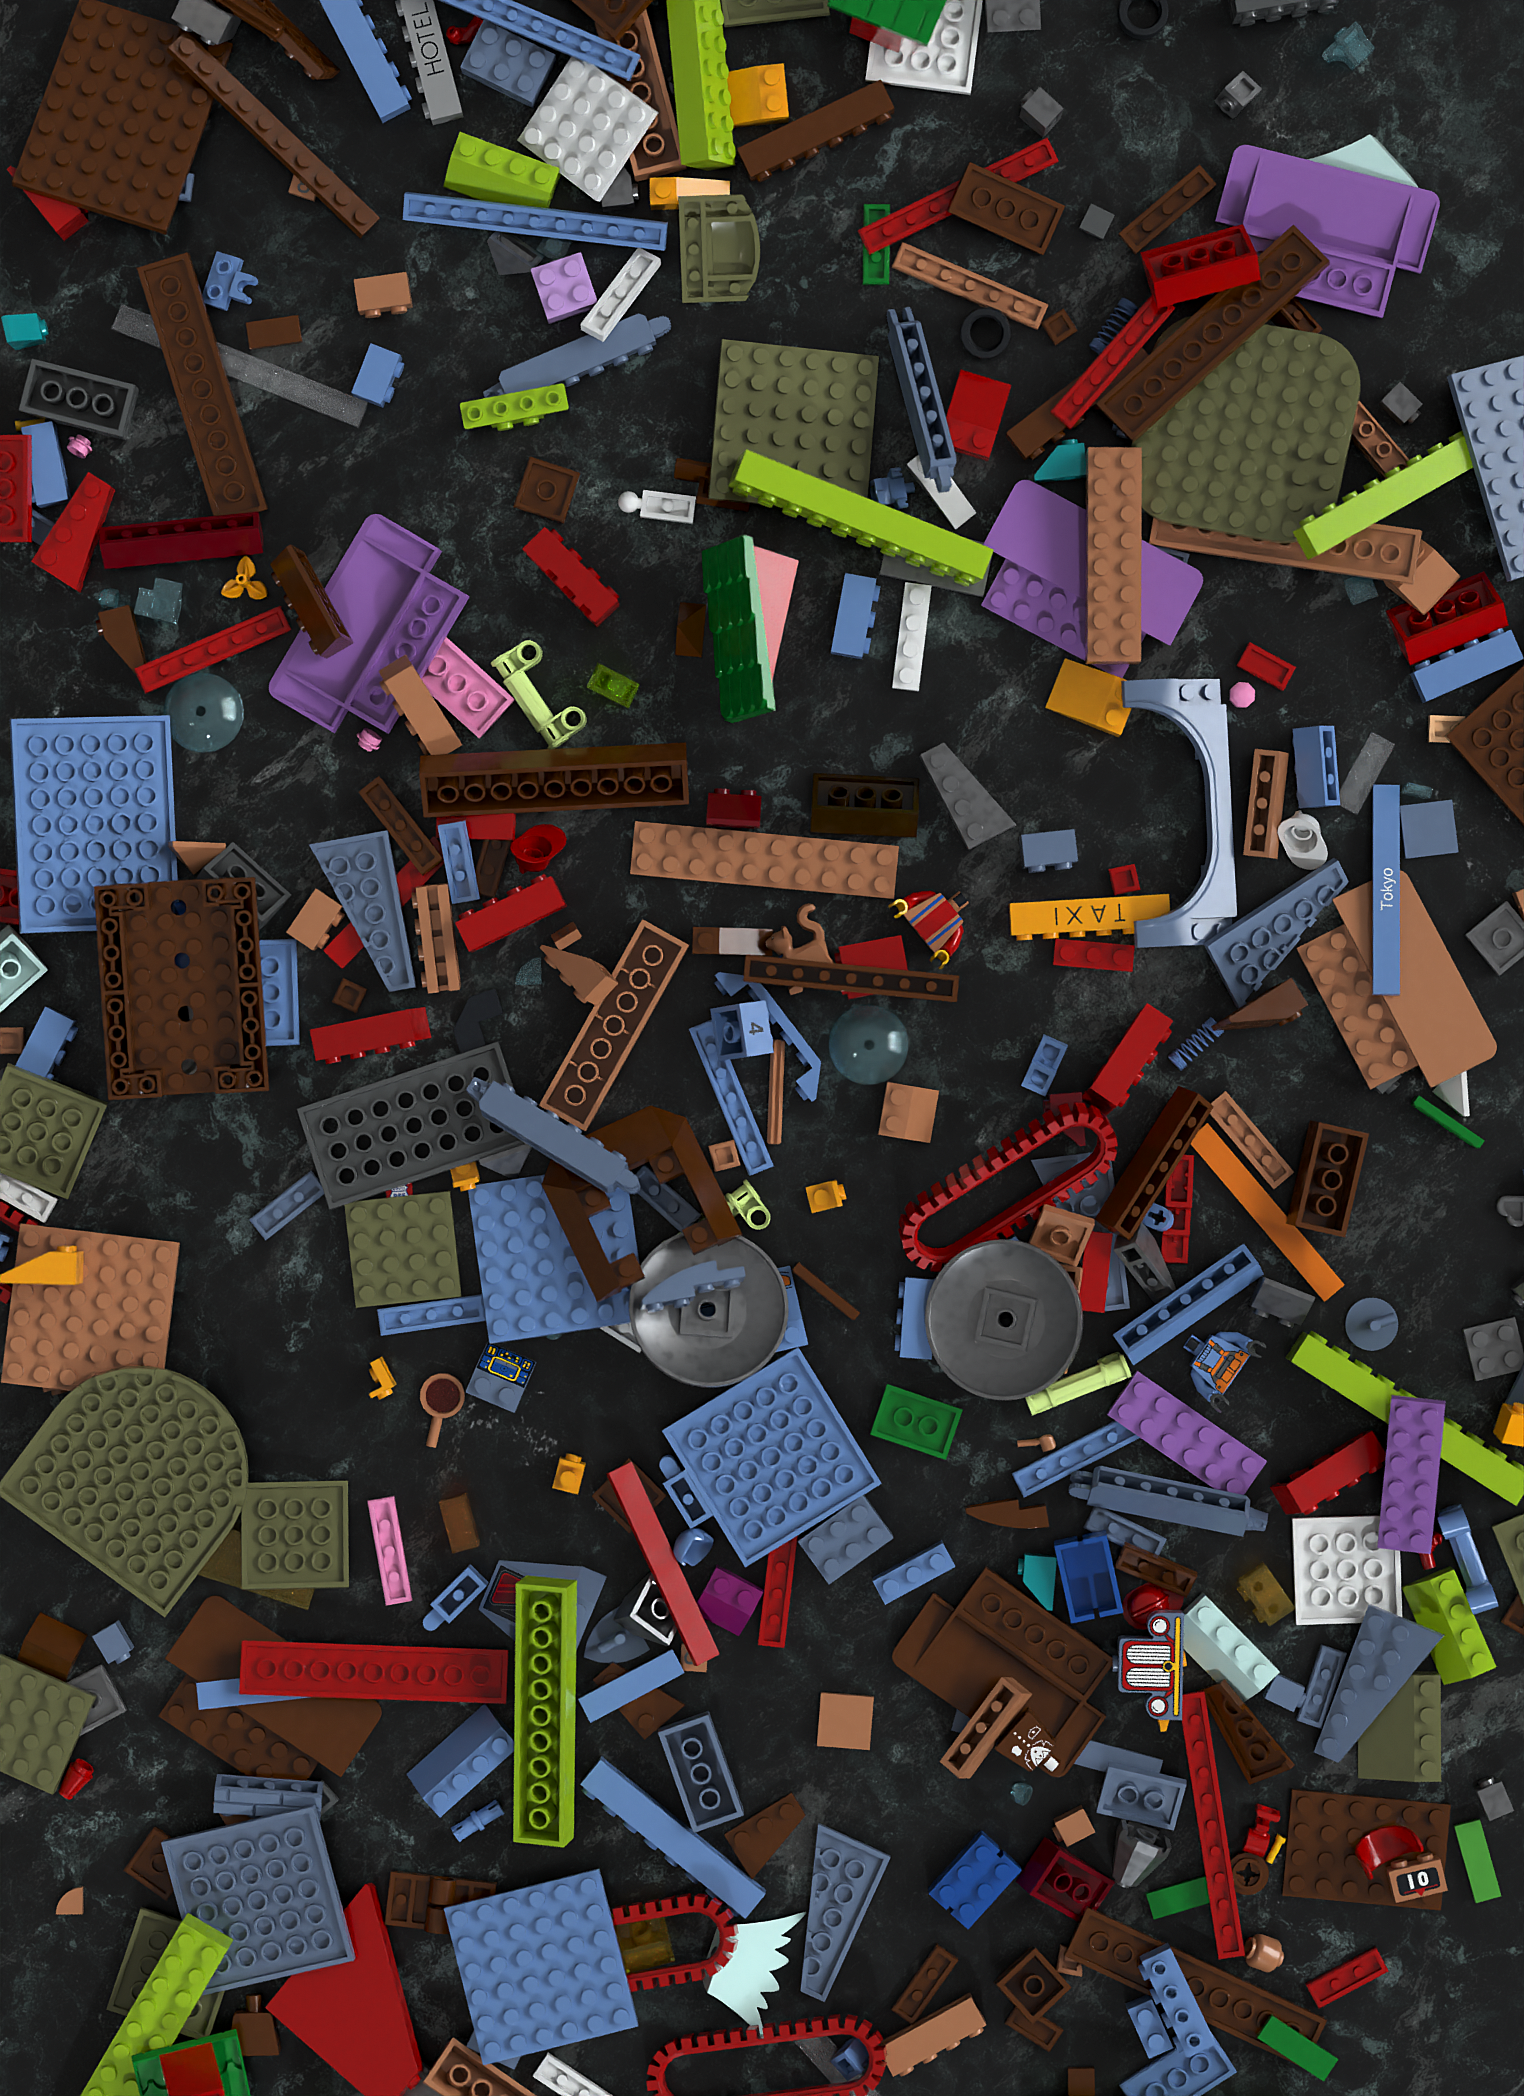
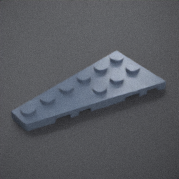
M388 830L310 844V848L319 861L322 870L331 883L334 892L352 925L355 927L388 991L394 992L416 988Z
M1332 858L1203 943L1238 1009L1246 1004L1245 1000L1253 991H1257L1262 985L1261 981L1271 970H1275L1301 939L1299 936L1303 931L1314 924L1316 921L1315 917L1325 906H1329L1332 899L1336 898L1349 882L1337 859Z
M1093 1152L1034 1159L1031 1162L1044 1186L1086 1159ZM1108 1160L1111 1167L1105 1174L1099 1170L1095 1171L1098 1177L1096 1182L1090 1185L1085 1178L1081 1180L1085 1188L1076 1194L1071 1187L1067 1189L1071 1198L1063 1203L1057 1196L1053 1198L1057 1206L1056 1208L1095 1219L1115 1187L1112 1161ZM1095 1220L1092 1231L1111 1233ZM1114 1233L1112 1237L1105 1311L1130 1308L1125 1264L1113 1250L1117 1237ZM1083 1253L1079 1260L1081 1266L1083 1261Z
M1372 1604L1368 1605L1314 1753L1339 1763L1422 1661L1425 1660L1431 1650L1444 1637V1634Z
M818 1823L800 1991L825 2002L891 1856Z

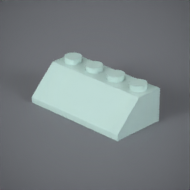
M9 924L0 931V1012L48 971V968L31 947Z
M1203 1592L1183 1611V1649L1216 1682L1225 1679L1243 1702L1260 1692L1280 1672Z

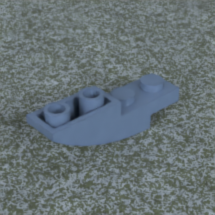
M715 1260L689 1267L672 1275L653 1288L641 1300L639 1304L640 1310L647 1309L649 1313L663 1310V1306L674 1305V1308L686 1307L695 1298L694 1290H698V1293L713 1291L714 1287L724 1285L725 1289L738 1287L740 1282H743L746 1277L744 1266L718 1271Z

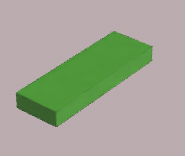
M1477 1818L1453 1825L1475 1903L1500 1897L1499 1885L1480 1819Z

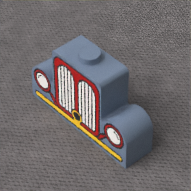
M1154 1610L1146 1619V1627L1151 1636L1121 1635L1118 1637L1117 1655L1112 1656V1672H1117V1687L1120 1692L1148 1693L1145 1697L1144 1705L1152 1718L1158 1720H1182L1184 1612L1182 1610Z

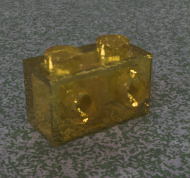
M1263 1562L1237 1579L1241 1585L1237 1588L1238 1592L1245 1602L1249 1599L1256 1607L1252 1612L1260 1623L1265 1621L1270 1627L1296 1609Z

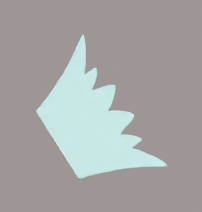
M1370 134L1333 152L1307 159L1418 188L1409 173Z
M806 1912L771 1921L737 1924L739 1933L736 1936L729 1937L739 1940L736 1951L730 1953L733 1956L724 1968L720 1965L722 1969L709 1977L704 1968L706 1977L703 1979V1984L707 1993L734 2010L750 2026L759 2025L760 2034H763V2026L757 2007L768 2008L760 1992L779 1990L776 1979L769 1971L778 1969L789 1962L784 1955L775 1949L791 1941V1938L781 1935L797 1924ZM718 1928L716 1929L707 1958L715 1954L719 1946L720 1933Z

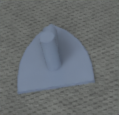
M617 1607L605 1615L593 1628L586 1644L584 1658L602 1663H612L613 1661L620 1663L634 1659L649 1651L650 1648L644 1638L633 1635L613 1620L619 1609Z

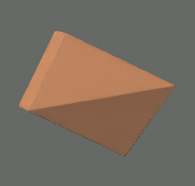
M168 842V848L194 875L226 849V843Z

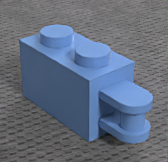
M672 1455L663 1456L660 1461V1468L667 1478L664 1480L663 1485L688 1526L692 1529L713 1516L686 1469H681Z
M469 1564L432 1601L430 1605L433 1609L423 1619L424 1628L433 1631L444 1620L450 1623L489 1582Z

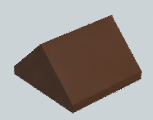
M40 1612L23 1641L17 1660L66 1682L88 1634Z

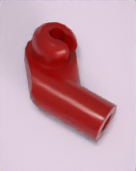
M474 16L467 27L458 28L450 26L446 31V36L451 43L456 45L471 43L483 20Z
M1433 1531L1431 1554L1419 1553L1423 1570L1436 1567L1432 1552L1443 1540L1442 1535L1437 1531Z

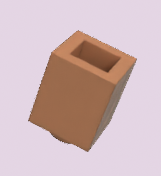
M1082 1805L1053 1819L1056 1826L1052 1830L1058 1842L1064 1840L1067 1847L1095 1833Z

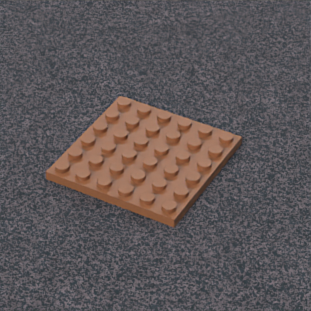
M21 1223L15 1268L48 1252L56 1251L57 1246H77V1251H84L83 1283L77 1285L13 1283L1 1383L72 1391L87 1379L111 1369L127 1366H152L165 1369L180 1242Z

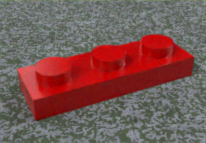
M1055 939L1053 965L1133 972L1135 945Z

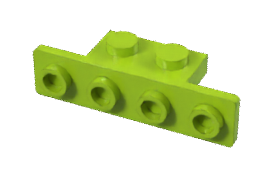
M563 383L460 403L465 429L491 425L492 428L497 427L498 431L512 429L513 424L523 422L524 426L535 425L539 423V419L544 418L545 414L569 409Z

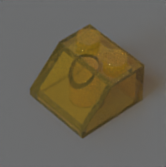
M661 1900L659 1901L660 1909L662 1908ZM666 1917L614 1925L626 1974L675 1962Z

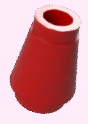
M76 1759L75 1762H71L58 1790L59 1794L71 1800L93 1778V1767L82 1759Z

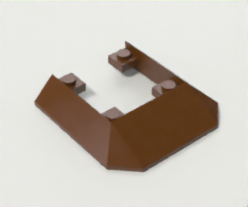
M650 1105L585 1135L588 1139L590 1137L598 1139L604 1144L603 1148L612 1153L614 1150L622 1154L627 1159L625 1162L628 1164L629 1171L649 1162L660 1185L684 1174L705 1218L682 1230L693 1255L715 1245L719 1247L742 1236L740 1228L686 1117ZM551 1159L542 1181V1187L597 1303L622 1292L621 1289L645 1279V1275L634 1252L609 1263L588 1219L612 1208L606 1193Z

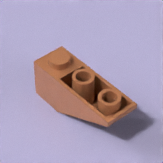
M545 945L540 947L546 954L545 961L554 969L558 968L561 972L559 977L568 986L572 985L576 989L574 995L583 1003L588 1001L598 1006L618 984L603 965L592 959Z

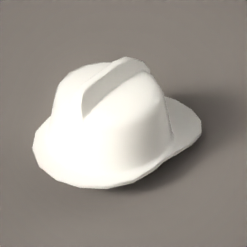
M1298 810L1294 816L1284 820L1279 825L1277 832L1288 857L1295 865L1303 869L1312 870L1319 868L1326 862L1328 855L1327 847L1321 836L1320 825L1314 817L1303 814L1301 810Z

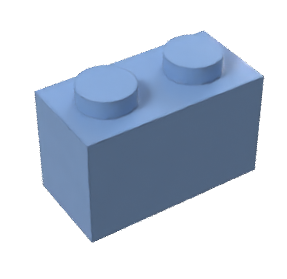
M370 343L352 389V395L382 408L385 402L390 403L395 390L391 386L395 377L400 378L404 368V363L401 362V355Z
M1146 1994L1126 2003L1127 2010L1149 2059L1173 2049L1151 1996Z

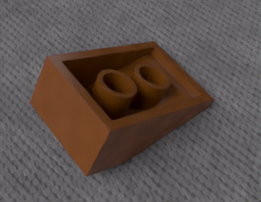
M1289 978L1260 994L1212 1025L1211 1028L1213 1031L1270 1027L1276 1023L1281 1027L1303 1014L1301 1009L1306 1007L1308 1003L1293 979Z

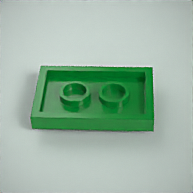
M887 1384L870 1435L946 1460L963 1409Z

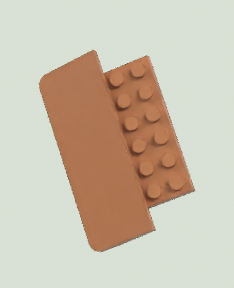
M1400 870L1399 996L1372 995V880L1332 899L1344 924L1298 947L1296 950L1370 1090L1416 1066H1419L1429 1087L1433 1088L1491 1059L1495 1055L1497 1044L1405 872Z

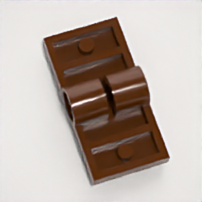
M391 1870L385 1925L424 1929L426 1932L435 1934H449L450 1931L444 1908L495 1895L497 1882Z

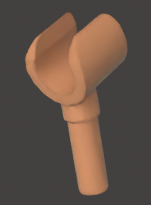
M1050 1434L1029 1440H1017L1018 1447L1040 1444L1043 1452L1056 1447L1055 1440Z

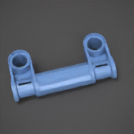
M1461 1504L1438 1511L1439 1517L1437 1518L1445 1540L1449 1539L1466 1585L1465 1593L1473 1615L1498 1607L1494 1590L1487 1578Z

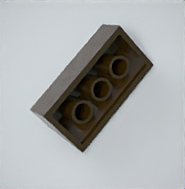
M813 773L811 832L917 837L919 778Z

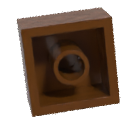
M1030 1946L993 1981L1031 2024H1034L1072 1988L1033 1946Z

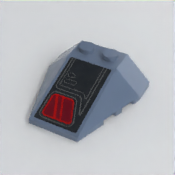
M499 1560L479 1610L515 1641L516 1583L526 1575L577 1580V1650L607 1576L583 1566Z

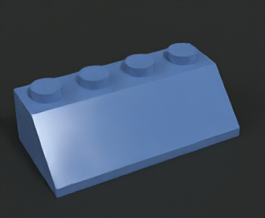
M484 1703L407 1773V1776L423 1800L441 1817L514 1751V1734L492 1709Z

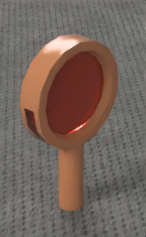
M438 1373L431 1376L424 1382L420 1391L422 1406L432 1415L426 1446L436 1448L443 1418L455 1415L462 1408L465 1401L463 1384L457 1377L449 1373Z

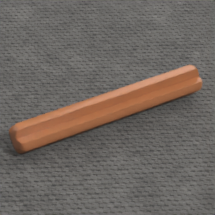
M774 1039V1053H770L768 1144H780L782 1133L785 1041Z

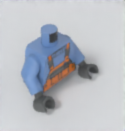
M1218 1332L1215 1336L1210 1334L1205 1342L1191 1335L1185 1342L1183 1348L1195 1355L1189 1364L1192 1367L1190 1375L1197 1391L1211 1403V1406L1218 1413L1222 1412L1217 1407L1220 1401H1225L1229 1405V1401L1223 1394L1250 1355L1257 1358L1262 1357L1256 1354V1348L1258 1346L1266 1348L1264 1343L1257 1340L1253 1341L1251 1338L1238 1332Z

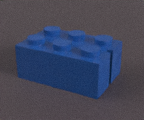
M1106 1530L1084 1534L1081 1541H1078L1077 1536L1054 1541L1071 1624L1095 1619L1094 1608H1098L1100 1618L1124 1613Z
M980 1830L928 1887V1894L946 1910L949 1908L950 1914L969 1929L1022 1871L1021 1866L1003 1849L1000 1851L999 1846Z

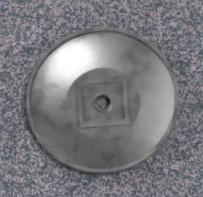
M680 1233L658 1245L642 1262L640 1267L645 1275V1279L632 1284L630 1290V1324L642 1352L664 1374L692 1386L722 1387L735 1384L752 1376L775 1354L784 1337L788 1322L787 1291L776 1265L753 1242L740 1236L719 1247L715 1245L693 1255L684 1234ZM715 1260L718 1271L744 1266L746 1277L743 1282H740L738 1287L725 1289L724 1285L714 1287L713 1291L698 1293V1290H694L695 1298L686 1307L674 1308V1305L663 1306V1310L649 1313L647 1309L640 1310L639 1304L641 1300L653 1288L672 1275L689 1267ZM705 1303L711 1304L715 1310L714 1315L711 1317L703 1316L700 1312V1306Z
M991 1240L963 1250L953 1257L940 1271L927 1299L925 1328L930 1349L937 1363L957 1385L984 1398L1015 1400L1034 1395L1046 1389L1067 1370L1077 1353L1081 1341L1083 1311L1080 1296L1072 1278L1065 1268L1050 1254L1022 1241ZM1003 1312H1009L1013 1316V1323L1009 1327L1003 1326L1000 1322V1316Z

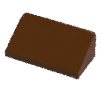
M1295 297L1270 318L1277 327L1319 333L1323 330Z

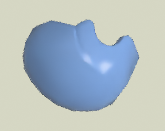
M700 1528L685 1530L676 1538L673 1547L676 1560L683 1566L686 1565L685 1563L695 1566L710 1552L714 1539Z

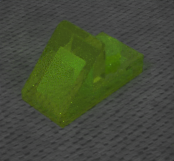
M597 663L587 688L596 694L629 708L640 684Z

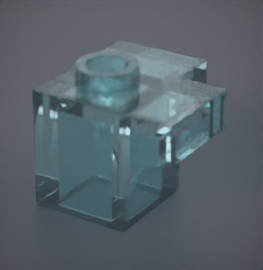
M1355 22L1348 29L1346 26L1343 27L1333 37L1335 42L1323 52L1322 57L1328 64L1333 61H1342L1353 71L1373 53L1375 47L1367 39L1361 26Z
M155 578L153 590L140 587L134 614L177 625L183 600L181 598L183 584Z

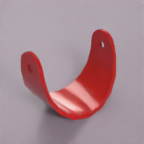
M1392 1825L1378 1828L1362 1837L1356 1845L1355 1854L1367 1879L1372 1880V1871L1385 1862L1406 1853H1421L1424 1849L1419 1838L1412 1830L1404 1826Z

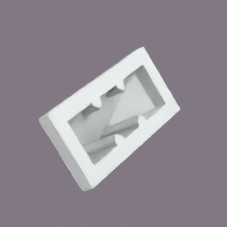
M1466 1071L1437 1085L1432 1091L1460 1116H1470Z

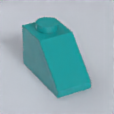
M37 313L1 316L7 343L15 350L46 343L45 336L49 335L45 319L41 320Z
M1077 439L1062 441V445L1055 448L1036 472L1033 482L1043 483L1086 478L1084 443H1078Z
M1024 1552L1023 1559H1018L1017 1574L1022 1575V1581L1046 1610L1052 1611L1057 1557L1050 1554Z

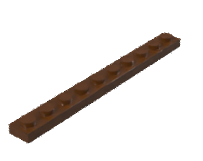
M187 31L168 47L167 52L360 239L378 222L380 217Z

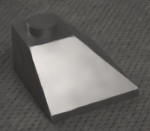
M649 1572L623 1599L613 1620L633 1635L669 1646L677 1631V1627L652 1573Z

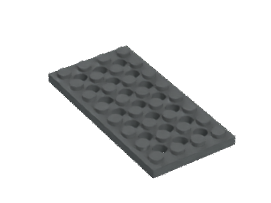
M499 1042L298 1108L300 1121L329 1210L526 1144L505 1130L501 1133H494L491 1130V1122L482 1116L479 1103L466 1091L468 1085L474 1079L475 1071L479 1068H485L489 1072V1078L485 1082L492 1084L495 1081L500 1085L504 1082L514 1089ZM455 1076L461 1077L464 1081L463 1088L459 1091H452L449 1087V1081ZM428 1085H435L439 1090L438 1096L433 1100L426 1099L424 1096V1090ZM404 1093H409L413 1096V1104L409 1108H402L399 1105V1098ZM467 1101L471 1104L472 1111L468 1116H460L458 1114L457 1107L461 1102ZM378 1102H385L388 1105V1112L382 1117L376 1116L374 1113V1106ZM354 1110H359L363 1114V1120L358 1125H352L349 1122V1114ZM437 1110H443L447 1114L445 1123L441 1125H436L432 1120V1115ZM330 1118L335 1119L338 1123L337 1130L331 1134L326 1133L323 1127L324 1122ZM413 1118L419 1119L422 1124L421 1130L417 1133H410L407 1129L408 1121ZM475 1126L480 1130V1137L476 1141H468L465 1135L466 1130L469 1127ZM386 1127H393L396 1130V1138L391 1142H386L382 1138V1131ZM362 1135H367L371 1139V1146L367 1150H360L357 1146V1140ZM445 1135H451L455 1139V1145L450 1150H444L440 1145V1141ZM339 1143L343 1144L346 1147L345 1156L340 1159L334 1158L332 1155L333 1146ZM421 1143L427 1144L430 1148V1153L426 1158H418L416 1156L415 1149ZM395 1152H401L405 1157L404 1163L399 1167H394L390 1162V1157ZM370 1160H375L379 1163L380 1168L375 1175H368L365 1171V1165ZM344 1169H351L354 1172V1179L349 1184H344L340 1180V1173Z

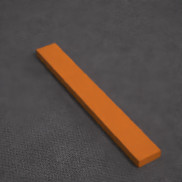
M1208 1123L1202 1126L1191 1142V1146L1324 1302L1328 1300L1345 1284L1295 1226L1286 1224L1287 1216L1212 1127Z

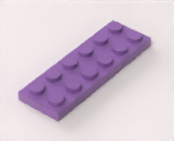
M1137 1370L1106 1413L1217 1490L1244 1495L1267 1462L1264 1458Z
M1396 1395L1391 1397L1377 1548L1431 1554L1446 1401Z

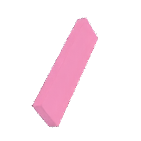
M390 1496L368 1500L386 1605L412 1601L395 1497Z

